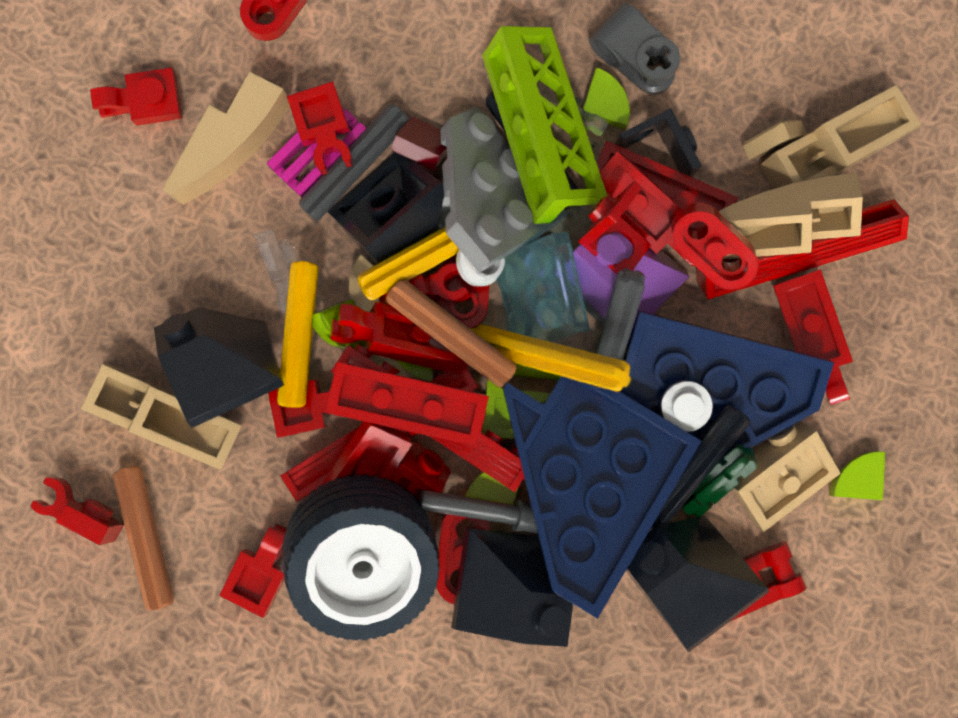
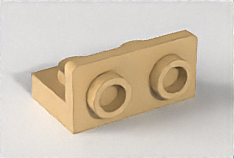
M799 421L751 447L756 452L755 457L759 461L758 468L748 477L743 478L742 482L733 491L752 522L765 532L841 473L818 432L802 421Z

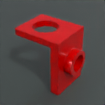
M635 181L616 198L607 193L595 205L587 216L593 222L578 240L582 246L596 257L598 254L597 243L600 238L612 233L624 235L632 243L633 252L629 258L623 259L618 264H610L608 266L617 274L625 268L633 271L651 246L644 237L621 218L622 214L642 189Z

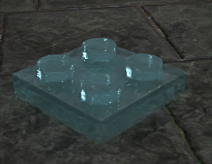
M568 232L552 233L504 257V268L497 278V283L501 290L508 331L549 342H556L590 331Z

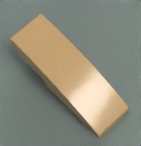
M249 71L227 113L211 105L207 107L162 190L175 201L185 204L208 192L232 175L257 152L276 129L290 107L285 90Z
M895 85L827 121L810 134L776 151L759 166L773 189L801 181L838 175L921 126V123L899 87Z
M857 172L820 177L785 185L734 203L718 212L753 245L757 257L811 253L812 240L861 235L863 195ZM736 254L726 255L723 259H735L739 258V256Z
M103 362L81 407V410L128 429L130 433L219 470L222 469L242 427L241 424L219 415L191 428L174 393Z

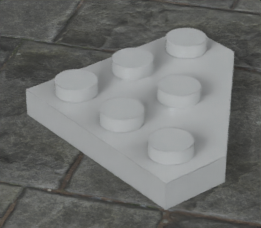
M478 107L450 117L441 128V144L447 146V160L442 165L444 195L450 197L451 210L445 217L446 234L479 273L552 229L568 215L563 210L551 223L534 224L533 214L529 209L510 145L496 130L494 122L487 115L483 114Z

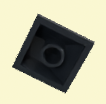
M395 152L332 207L328 213L372 262L377 265L438 231L444 199V188L439 180L414 161Z
M198 307L185 314H175L166 319L161 325L154 327L158 358L185 419L191 428L284 386L270 332L264 321Z
M705 515L662 524L653 528L646 535L626 570L629 577L688 653L769 592L768 587Z
M466 527L451 628L521 644L568 647L573 604L551 590L538 535Z

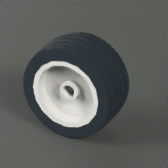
M354 474V476L347 475L343 478H335L333 481L330 480L326 484L318 486L316 490L311 491L308 496L304 497L302 503H299L296 510L292 513L283 543L285 585L294 608H296L303 620L328 636L332 635L338 639L358 641L360 639H377V637H384L389 633H395L396 630L404 628L406 624H410L414 618L419 616L421 611L423 612L437 587L439 551L429 517L425 510L421 509L418 500L409 490L404 489L402 485H398L392 480H387V478H380L376 475L369 476L368 474Z

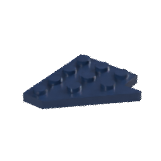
M638 310L623 360L630 365L629 376L631 381L627 387L623 386L619 392L664 418L661 412V400L665 391L671 385L680 381H693L700 384L711 396L712 413L705 425L687 433L699 439L721 411L729 404L737 407L750 419V425L727 451L728 453L740 444L746 448L753 447L819 411L834 362L829 359Z
M561 376L545 404H542L511 384L506 383L503 388L504 399L551 590L598 619L697 450L701 440L619 391L615 392Z

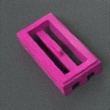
M342 107L348 127L351 129L342 141L349 148L367 128L361 122H358L347 109L345 110ZM297 132L266 164L302 198L323 175L315 167L300 183L295 179L313 160V153L317 143L311 144L287 169L283 168L304 146ZM333 152L327 155L325 159L327 170L338 160L341 154Z

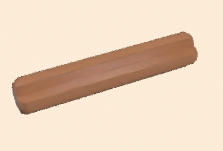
M407 280L398 281L386 297L388 304L497 387L502 388L515 374L517 367L514 362Z
M139 466L119 469L113 473V480L144 606L147 611L161 609L171 605L174 597L143 472Z

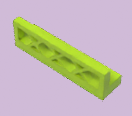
M501 26L482 54L483 61L526 200L533 214L534 224L551 223L566 206L594 205L607 193L552 28ZM524 44H540L545 59L544 64H541L529 55L525 50ZM539 80L555 91L559 102L557 106L540 95L537 87ZM552 123H555L570 135L572 142L570 149L553 137L550 127ZM567 166L584 178L587 189H570L565 174Z

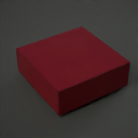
M413 116L396 134L392 145L394 152L432 170H435L447 155V146L441 144V129Z

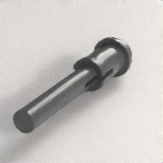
M422 490L418 502L421 509L425 511L511 524V528L514 531L537 533L531 505L523 500L518 499L514 505L429 490Z

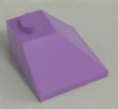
M621 233L605 235L597 243L598 254L596 257L584 246L580 245L558 271V274L605 319L618 275L608 266L610 264H618L623 259L629 258L633 252V245ZM649 248L633 269V271H641L646 278L638 310L654 314L690 277L663 250L656 254Z

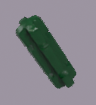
M741 444L730 450L684 503L683 511L688 515L693 514L696 517H701L712 508L713 504L719 502L740 484L743 478L745 479L758 468L759 461L755 457L756 452L751 447L746 448Z

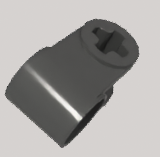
M621 3L588 39L591 48L609 66L616 68L635 86L647 94L663 93L674 81L675 72L680 62L678 47L651 25L644 15L632 5ZM658 62L664 65V68L658 66L654 70L647 67L648 64L654 66Z

